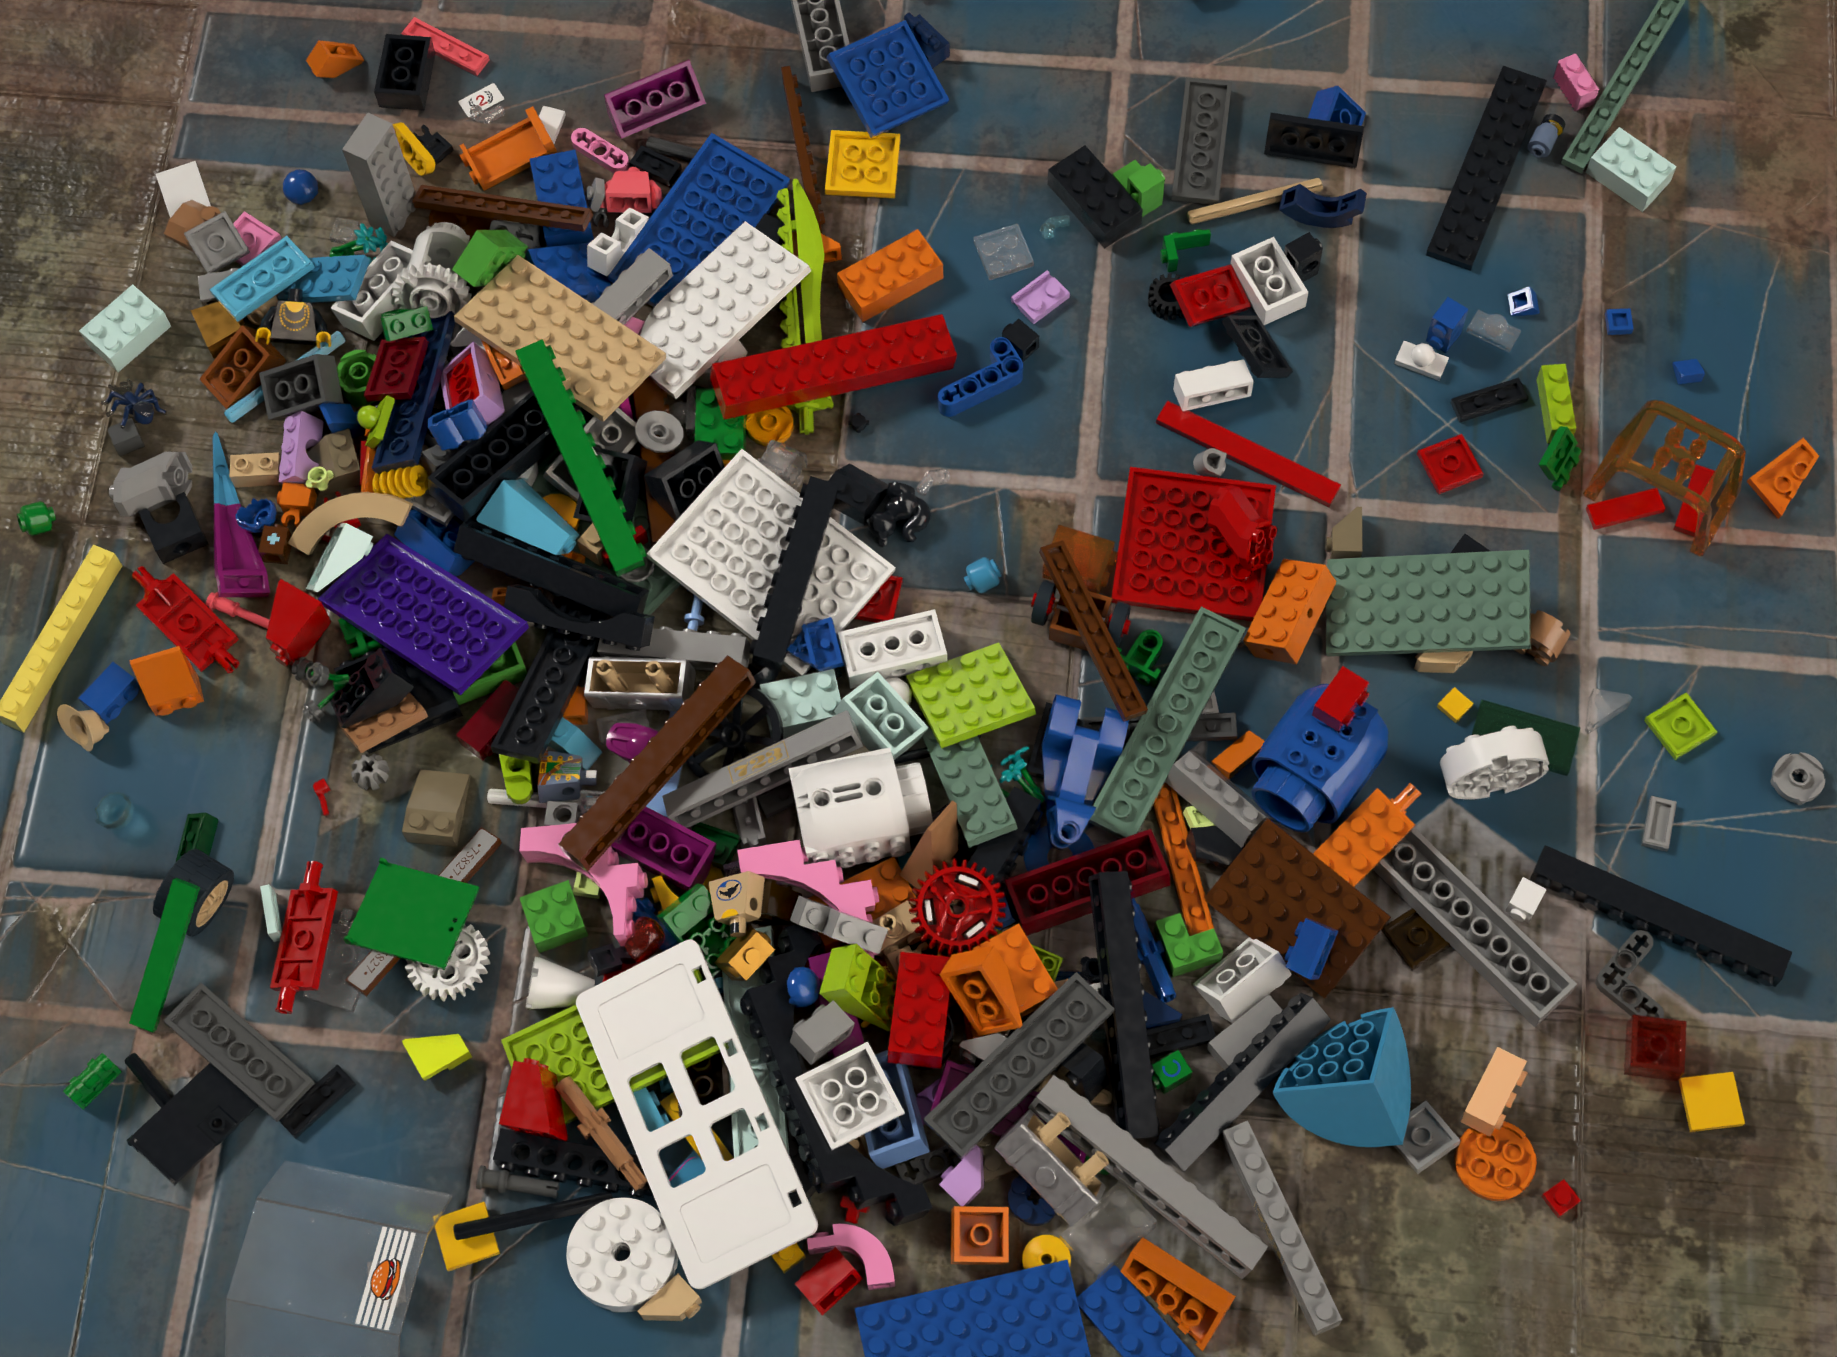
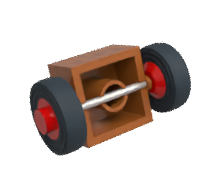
M1043 580L1038 593H1034L1031 607H1033L1031 622L1044 626L1049 614L1052 611L1055 612L1049 628V640L1088 651L1061 595L1059 601L1055 602V583ZM1089 591L1116 647H1119L1124 634L1127 635L1129 632L1131 620L1128 619L1131 605L1118 602L1113 613L1110 615L1112 598Z

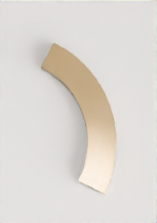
M357 492L343 495L327 501L308 514L293 532L288 544L310 555L330 529L354 518H378L398 526H403L413 503L385 493Z

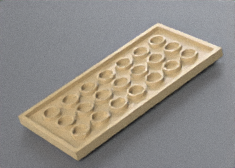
M519 255L454 315L456 323L518 365L520 363L515 351L543 339L545 345H551L556 359L552 361L555 367H561L566 380L562 383L565 389L570 388L576 400L575 403L602 422L666 359L664 351Z

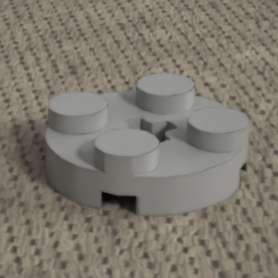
M1807 753L1785 754L1777 761L1772 770L1771 785L1784 799L1797 805H1802L1815 799L1825 786L1824 769L1815 757ZM1792 773L1795 775L1801 773L1804 782H1796Z

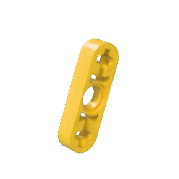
M394 123L393 127L404 159L418 175L422 176L433 173L435 170L433 156L404 123Z

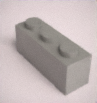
M1268 994L1208 1043V1052L1226 1070L1233 1062L1234 1057L1244 1051L1251 1044L1254 1036L1263 1032L1270 1024L1271 1019L1283 1010Z

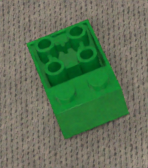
M697 883L657 915V917L678 943L693 940L699 944L711 975L714 977L721 971L714 962L737 937L730 936L729 925L715 920L711 895L704 885Z

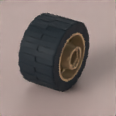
M192 849L181 856L169 870L153 902V914L161 919L173 879L179 878L199 886L200 890L186 935L190 937L201 933L211 923L226 901L234 882V872L232 869L202 851Z

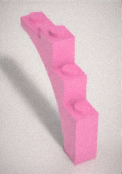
M577 823L521 828L519 851L526 862L565 866L583 874L596 883L609 901L616 940L620 946H631V936L635 935V923L632 917L633 912H636L637 908L636 899L644 898V888L648 886L647 874L642 871L639 864L619 865L618 853L614 852L610 846L587 872L569 859L558 845L562 837Z
M800 840L737 850L741 873L750 871L766 879H774L778 882L800 887L819 897L831 908L873 923L871 914L866 915V912L875 911V903L879 902L877 887H872L871 880L840 885L839 883L844 882L841 867H836L835 860L804 865V863L808 862L805 847L800 845ZM863 949L873 959L875 955H878L877 953Z

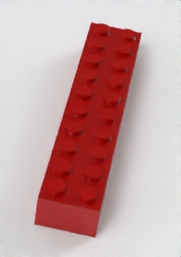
M943 314L714 363L712 364L710 379L723 419L725 420L951 370L954 367L957 353Z

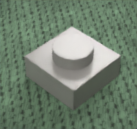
M595 177L592 186L587 187L585 198L588 200L589 208L592 211L598 212L605 197L604 179Z

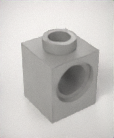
M548 801L544 826L578 823L584 812H581L578 803ZM564 815L571 816L570 820L567 822L559 821L560 818Z

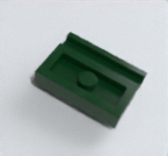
M701 822L695 824L692 831L717 844L711 866L726 870L737 851L736 847L742 842L741 836Z

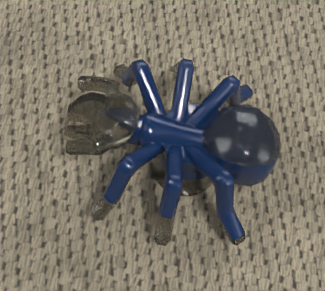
M129 378L127 382H120L119 387L115 384L114 386L108 385V388L112 391L106 400L101 401V404L111 403L113 397L119 399L114 401L111 410L106 413L107 417L115 413L119 404L126 405L120 425L124 429L127 420L131 418L134 423H151L153 421L154 409L150 403L154 404L157 412L163 415L167 414V411L159 406L158 401L160 398L155 397L152 389L146 390L143 383H139L133 394L131 391L134 383Z

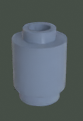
M1546 122L1536 128L1528 144V150L1533 156L1537 158L1549 156L1558 138L1557 128L1553 124Z

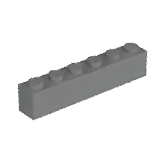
M662 626L659 629L653 628L650 646L642 647L640 651L626 649V644L617 643V645L604 644L601 638L597 649L601 657L688 659L696 670L714 671L715 666L722 662L727 655L748 669L751 644L747 637L739 633H732L731 635H721L716 631L698 633L692 629L676 631Z

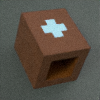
M279 524L264 526L258 551L263 562L288 565L292 547L288 544L292 536L288 528Z

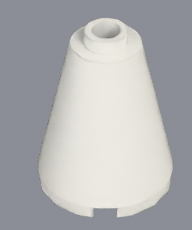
M535 957L529 982L526 1009L576 1005L577 997L582 992L596 986L595 980L543 958Z

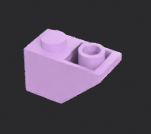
M978 1145L961 1159L962 1161L955 1168L951 1165L941 1175L943 1181L939 1185L960 1206H968L984 1189L983 1149Z

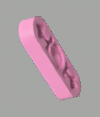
M578 128L571 134L572 145L576 151L610 172L615 173L629 169L630 164L627 154L585 128ZM599 147L607 150L603 155H596L594 153L595 149ZM614 160L617 161V162H620V161L622 160L623 163H622V164H621V163H617V164L615 165Z

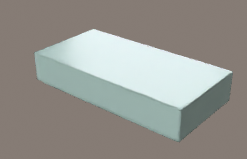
M269 884L260 886L267 933L273 942L280 941L282 926L276 892Z

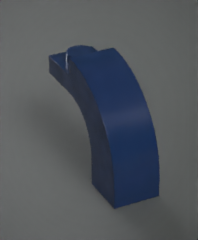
M1298 184L1283 190L1279 211L1293 220L1306 225L1323 228L1345 227L1352 225L1354 216L1363 213L1367 193L1362 189H1358L1339 197H1325L1317 195L1303 185Z

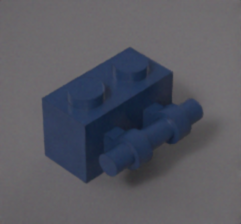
M909 12L904 16V20L909 25L932 69L950 56L949 42L920 14L914 17Z

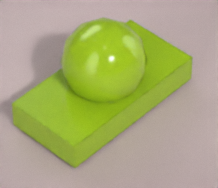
M387 395L378 404L377 408L367 405L359 410L357 421L363 428L370 429L365 446L373 449L383 440L395 403L394 398Z

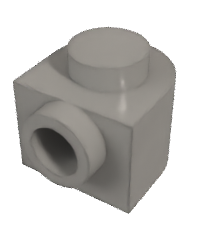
M1214 448L1207 449L1195 456L1193 461L1194 469L1201 476L1217 478L1225 471L1227 453Z

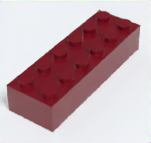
M1148 829L1005 880V885L1018 923L1025 935L1028 936L1091 914L1089 876L1099 872L1128 871V877L1132 883L1130 894L1131 899L1170 886V872L1152 829Z

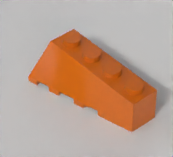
M1143 1237L1131 1251L1120 1271L1146 1297L1150 1296L1159 1305L1157 1308L1164 1315L1168 1313L1179 1324L1178 1328L1185 1335L1188 1333L1197 1341L1195 1345L1202 1352L1236 1297Z

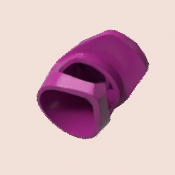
M616 723L607 734L606 746L610 751L630 763L647 746L648 741L653 736H656L658 731L636 723Z

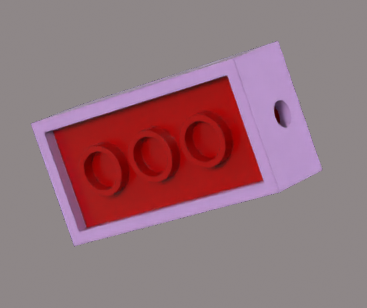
M472 342L443 368L441 386L446 410L461 402L473 399L486 421L487 427L493 421L499 419L505 409L498 376L487 352L475 342Z

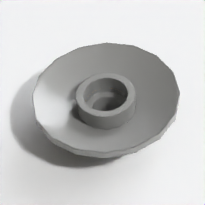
M654 410L639 417L635 425V435L646 449L653 452L666 453L673 451L680 445L683 439V427L680 421L673 415L664 411Z

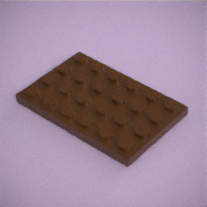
M1269 818L1266 819L1204 897L1207 903L1251 939H1257L1277 950L1286 965L1288 961H1285V955L1289 947H1294L1298 937L1294 935L1300 921L1304 922L1305 918H1309L1338 930L1319 980H1310L1290 970L1324 999L1328 997L1391 918L1389 914Z

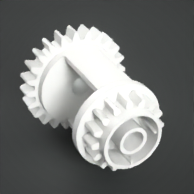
M440 222L434 223L431 227L427 226L426 230L418 235L408 269L403 268L402 273L397 274L393 285L392 296L396 297L395 304H400L399 309H416L421 306H428L430 318H438L446 315L449 311H453L454 314L458 313L470 301L472 294L469 293L470 287L466 286L467 281L452 270L470 239V236L462 228L452 223Z

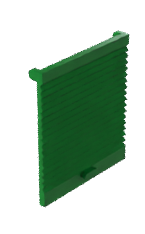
M380 858L379 866L347 936L343 940L346 944L360 946L361 948L379 951L390 956L393 955L445 970L480 888L476 885L388 863L386 859Z

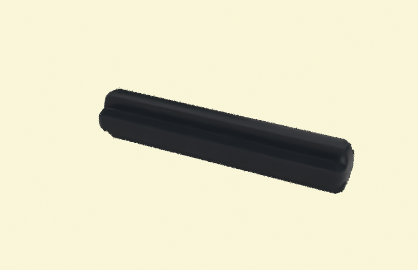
M132 1053L125 1059V1064L161 1108L172 1099L136 1053Z

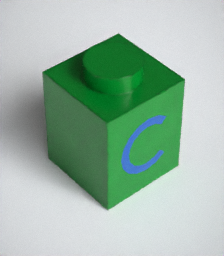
M1179 1050L1152 1065L1153 1086L1156 1090L1160 1088L1163 1094L1190 1080L1192 1076V1070Z

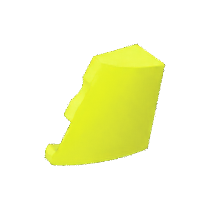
M460 1034L402 1040L424 1081L446 1068L450 1071L472 1058Z

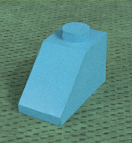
M563 717L548 745L560 753L580 755L582 757L583 770H589L602 754V751L578 727Z

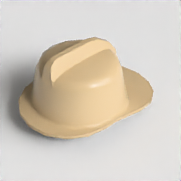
M62 704L58 708L57 716L61 728L66 735L81 745L86 751H92L93 745L109 732V726L94 710L77 711L67 704Z

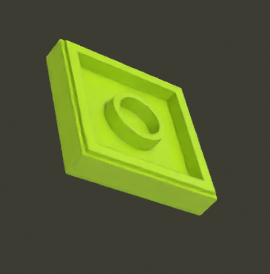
M1687 692L1644 719L1645 723L1674 760L1717 734V730Z

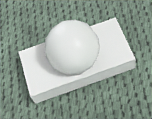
M1403 341L1394 364L1440 381L1449 357L1436 353L1429 344L1421 343L1415 345Z

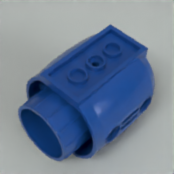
M1319 684L1300 694L1277 723L1252 761L1253 771L1258 778L1252 790L1254 801L1272 819L1297 832H1308L1316 821L1326 824L1336 822L1367 783L1383 760L1388 749V728L1379 716L1378 709L1367 702L1362 706H1356L1353 710L1356 714L1348 726L1343 724L1339 732L1312 716L1314 705L1329 684Z

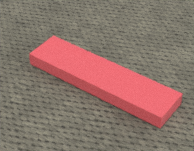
M415 17L401 33L402 35L431 37L436 52L435 55L475 76H478L490 61L489 55Z

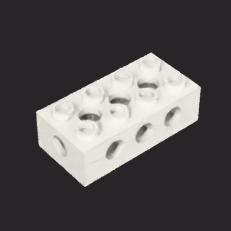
M935 609L837 632L850 689L858 687L876 672H879L884 679L888 677L898 678L925 668L937 666L942 662H947V651Z

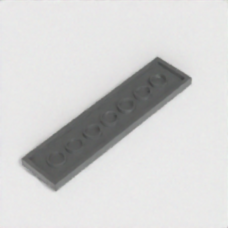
M1076 972L1023 1023L1021 1028H1017L923 1119L924 1122L963 1159L1114 1012L1115 1008Z

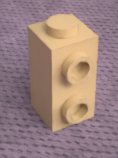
M279 452L230 455L229 477L234 487L283 485L279 483L281 456Z

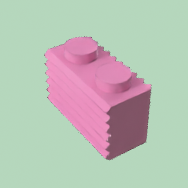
M1573 54L1559 60L1553 79L1560 86V90H1563L1562 93L1565 94L1564 97H1567L1569 104H1572L1573 111L1577 112L1593 105L1600 89L1578 55Z

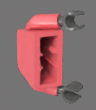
M630 167L627 171H617L612 179L605 183V197L599 211L594 214L593 220L598 227V221L604 218L603 224L607 228L609 226V219L606 215V210L607 212L624 213L630 207L640 213H652V210L655 211L663 201L662 190L654 180H649L648 172L640 171L637 167Z

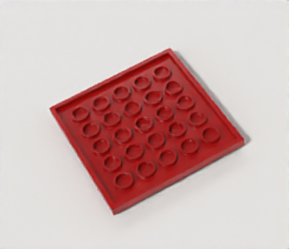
M1130 467L1111 597L1112 603L1123 602L1131 606L1197 614L1200 607H1203L1224 618L1253 621L1263 599L1267 564H1264L1263 568L1255 571L1243 569L1224 540L1212 534L1211 531H1214V528L1209 527L1207 523L1209 508L1213 498L1218 500L1221 495L1217 493L1220 487L1227 485L1238 486L1258 515L1263 519L1269 520L1272 525L1276 485Z

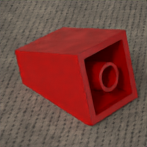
M280 579L276 589L266 639L270 644L269 649L276 655L275 659L287 667L288 665L293 666L296 660L308 655L331 624V620L321 601Z
M524 1058L523 1062L514 1061L499 1125L517 1132L567 1141L568 1135L561 1096L555 1089L558 1084L557 1074L549 1071V1066L540 1064L538 1060Z

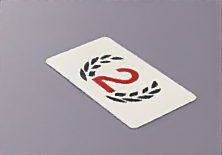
M492 83L463 98L458 103L466 115L472 117L504 100V97L496 85Z

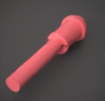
M211 592L209 594L206 606H209L210 610L216 609L231 617L238 616L268 629L270 619L240 607L238 602L225 597H219L218 592Z

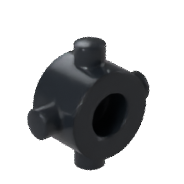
M856 413L848 421V425H852V428L857 433H861L866 425H869V420H866L861 413Z

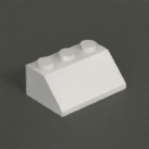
M1249 937L1194 982L1193 986L1221 1017L1233 1023L1273 990L1280 987L1292 974L1286 968V963L1277 950L1257 939L1253 940Z

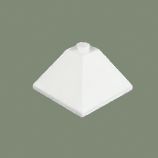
M868 1042L795 1078L831 1150L905 1114Z

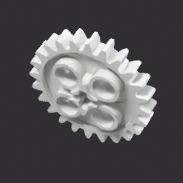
M464 924L445 970L432 966L426 967V964L406 959L408 965L405 966V969L414 988L420 990L424 997L429 994L432 1000H435L439 994L442 1001L446 1000L447 995L456 1000V993L458 992L465 997L466 988L474 991L473 983L483 982L479 975L487 974L488 971L484 965L490 964V960L487 957L490 955V951L486 947L488 944L485 938H482L483 936L480 931H475L471 924L468 927ZM470 953L467 958L461 959L463 955ZM454 974L452 978L446 979L448 975Z

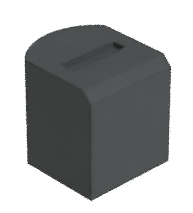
M132 418L127 420L125 426H121V423H118L108 428V433L120 457L145 447L140 432Z

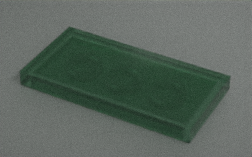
M1481 699L1471 735L1478 734L1483 736L1499 732L1508 726H1516L1517 729L1533 728L1542 737L1549 761L1548 771L1568 776L1580 727Z

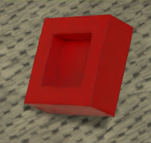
M1565 1179L1541 1196L1557 1218L1581 1202Z

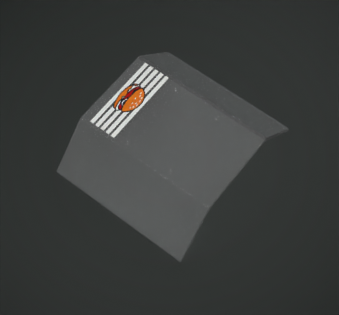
M284 1161L256 1199L226 1298L225 1357H400L401 1332L428 1235L452 1200L453 1194Z

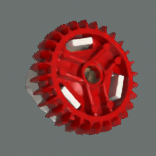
M953 859L952 867H948L947 863L943 861V869L941 870L936 865H933V875L925 871L924 874L927 880H917L921 889H912V892L918 897L910 898L909 900L911 904L916 905L915 908L909 909V913L917 914V917L911 919V924L919 923L920 926L915 929V933L924 932L921 941L925 942L930 939V949L934 948L936 944L939 945V954H942L945 948L948 949L949 957L953 955L954 950H958V953H962L965 949L971 951L973 950L972 947L980 946L983 941L990 942L989 935L994 937L998 935L994 929L995 927L1003 928V923L998 921V918H1006V914L999 911V909L1005 908L1006 903L999 902V899L1003 898L1005 894L1004 892L996 893V890L1001 885L999 882L991 884L994 875L991 874L985 877V867L979 872L976 871V862L972 864L971 868L967 867L966 860H963L962 866H958L956 859Z

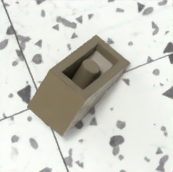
M1356 507L1332 528L1331 536L1326 537L1325 550L1330 552V559L1361 558L1362 507Z

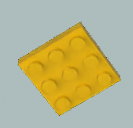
M831 130L825 195L895 198L900 134L881 133L870 138L868 132Z

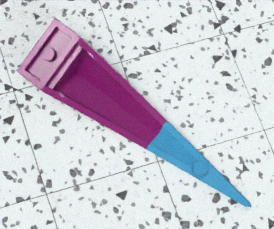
M215 432L213 435L214 569L219 597H268L270 588L267 570L258 553L251 532L246 531L237 524L235 514H237L241 504L229 477L230 472L218 433Z

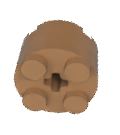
M1537 610L1535 614L1530 613L1531 649L1513 650L1520 654L1528 653L1535 657L1534 660L1538 664L1548 666L1549 662L1556 661L1571 633L1568 629L1565 632L1561 628L1563 623L1558 619Z

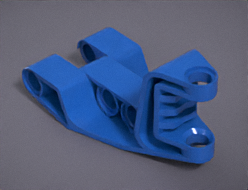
M1056 694L1042 742L1048 840L1053 848L1062 850L1079 839L1092 817L1096 807L1091 805L1122 753L1129 720L1123 722L1118 710L1105 707L1104 719L1098 731L1077 726L1081 701ZM1061 831H1064L1067 834L1068 839L1062 836ZM1055 832H1056L1057 839H1058L1061 843H1063L1064 845H1059V844H1057V843L1055 842V840H1054V834H1055Z

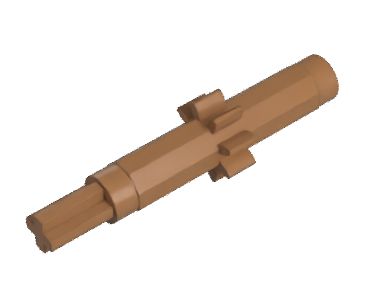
M570 1076L561 1080L555 1089L581 1122L577 1126L585 1139L592 1136L618 1171H621L635 1191L643 1188L644 1184L648 1182L647 1178L634 1163L633 1157L607 1125L611 1119L605 1110L600 1108L597 1111Z

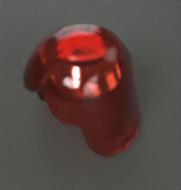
M645 916L639 917L633 927L634 933L625 943V949L638 964L648 960L662 946L665 940V933L660 924L654 919Z

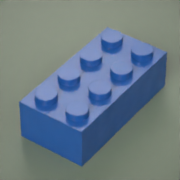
M576 150L530 158L538 201L588 208ZM589 222L585 232L543 226L547 247L589 243L594 240L591 222Z

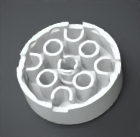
M1508 726L1499 732L1483 736L1478 734L1470 735L1464 739V743L1447 748V753L1440 760L1448 793L1457 799L1490 797V792L1504 789L1505 793H1509L1537 781L1549 770V761L1541 735L1534 731L1533 728L1517 729L1516 726Z
M613 1198L598 1203L580 1217L568 1239L566 1257L573 1281L591 1303L613 1312L639 1310L673 1278L677 1269L678 1255L661 1213L651 1205L637 1199ZM620 1250L630 1252L629 1257L624 1261H617L616 1259Z

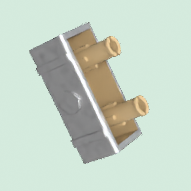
M589 657L584 697L593 708L676 711L693 694L696 673L688 659Z
M1029 1109L1002 1134L995 1149L1005 1159V1162L1012 1166L1054 1209V1212L1072 1227L1099 1203L1106 1186L1095 1175L1107 1166L1109 1161L1102 1152L1096 1151L1083 1164L1057 1137L1064 1129L1070 1126L1069 1118L1059 1111L1054 1118L1045 1124Z

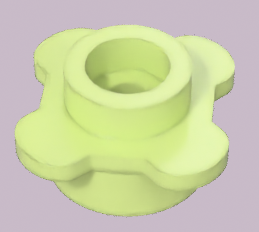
M314 467L308 472V480H306L305 484L307 488H317L319 491H325L328 489V483L334 477V474L331 470L326 471L323 467Z

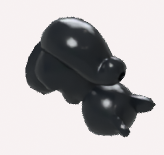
M898 482L889 483L887 496L891 500L887 503L885 512H875L866 517L870 532L877 537L881 547L886 546L888 537L894 533L896 521H906L902 527L903 539L907 542H914L917 539L914 533L925 529L929 524L931 516L929 506L924 500L915 496V489L913 487Z

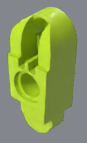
M499 754L508 799L515 804L527 803L534 791L531 762ZM515 768H522L520 771L517 772L512 771Z

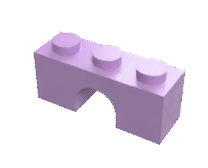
M299 411L285 417L284 436L281 446V464L279 466V483L305 484L306 480H308V472L312 468L319 466L318 463L308 457L306 449L315 446L322 439L324 421L304 411Z

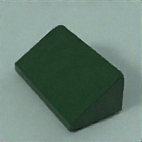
M208 813L187 815L176 862L181 856L192 849H198L210 856L218 825L216 817Z

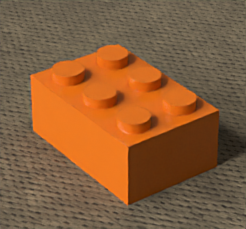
M1019 923L989 939L990 942L985 941L980 946L978 945L973 948L975 950L995 946L1007 965L1021 1018L1037 1010L1058 990Z

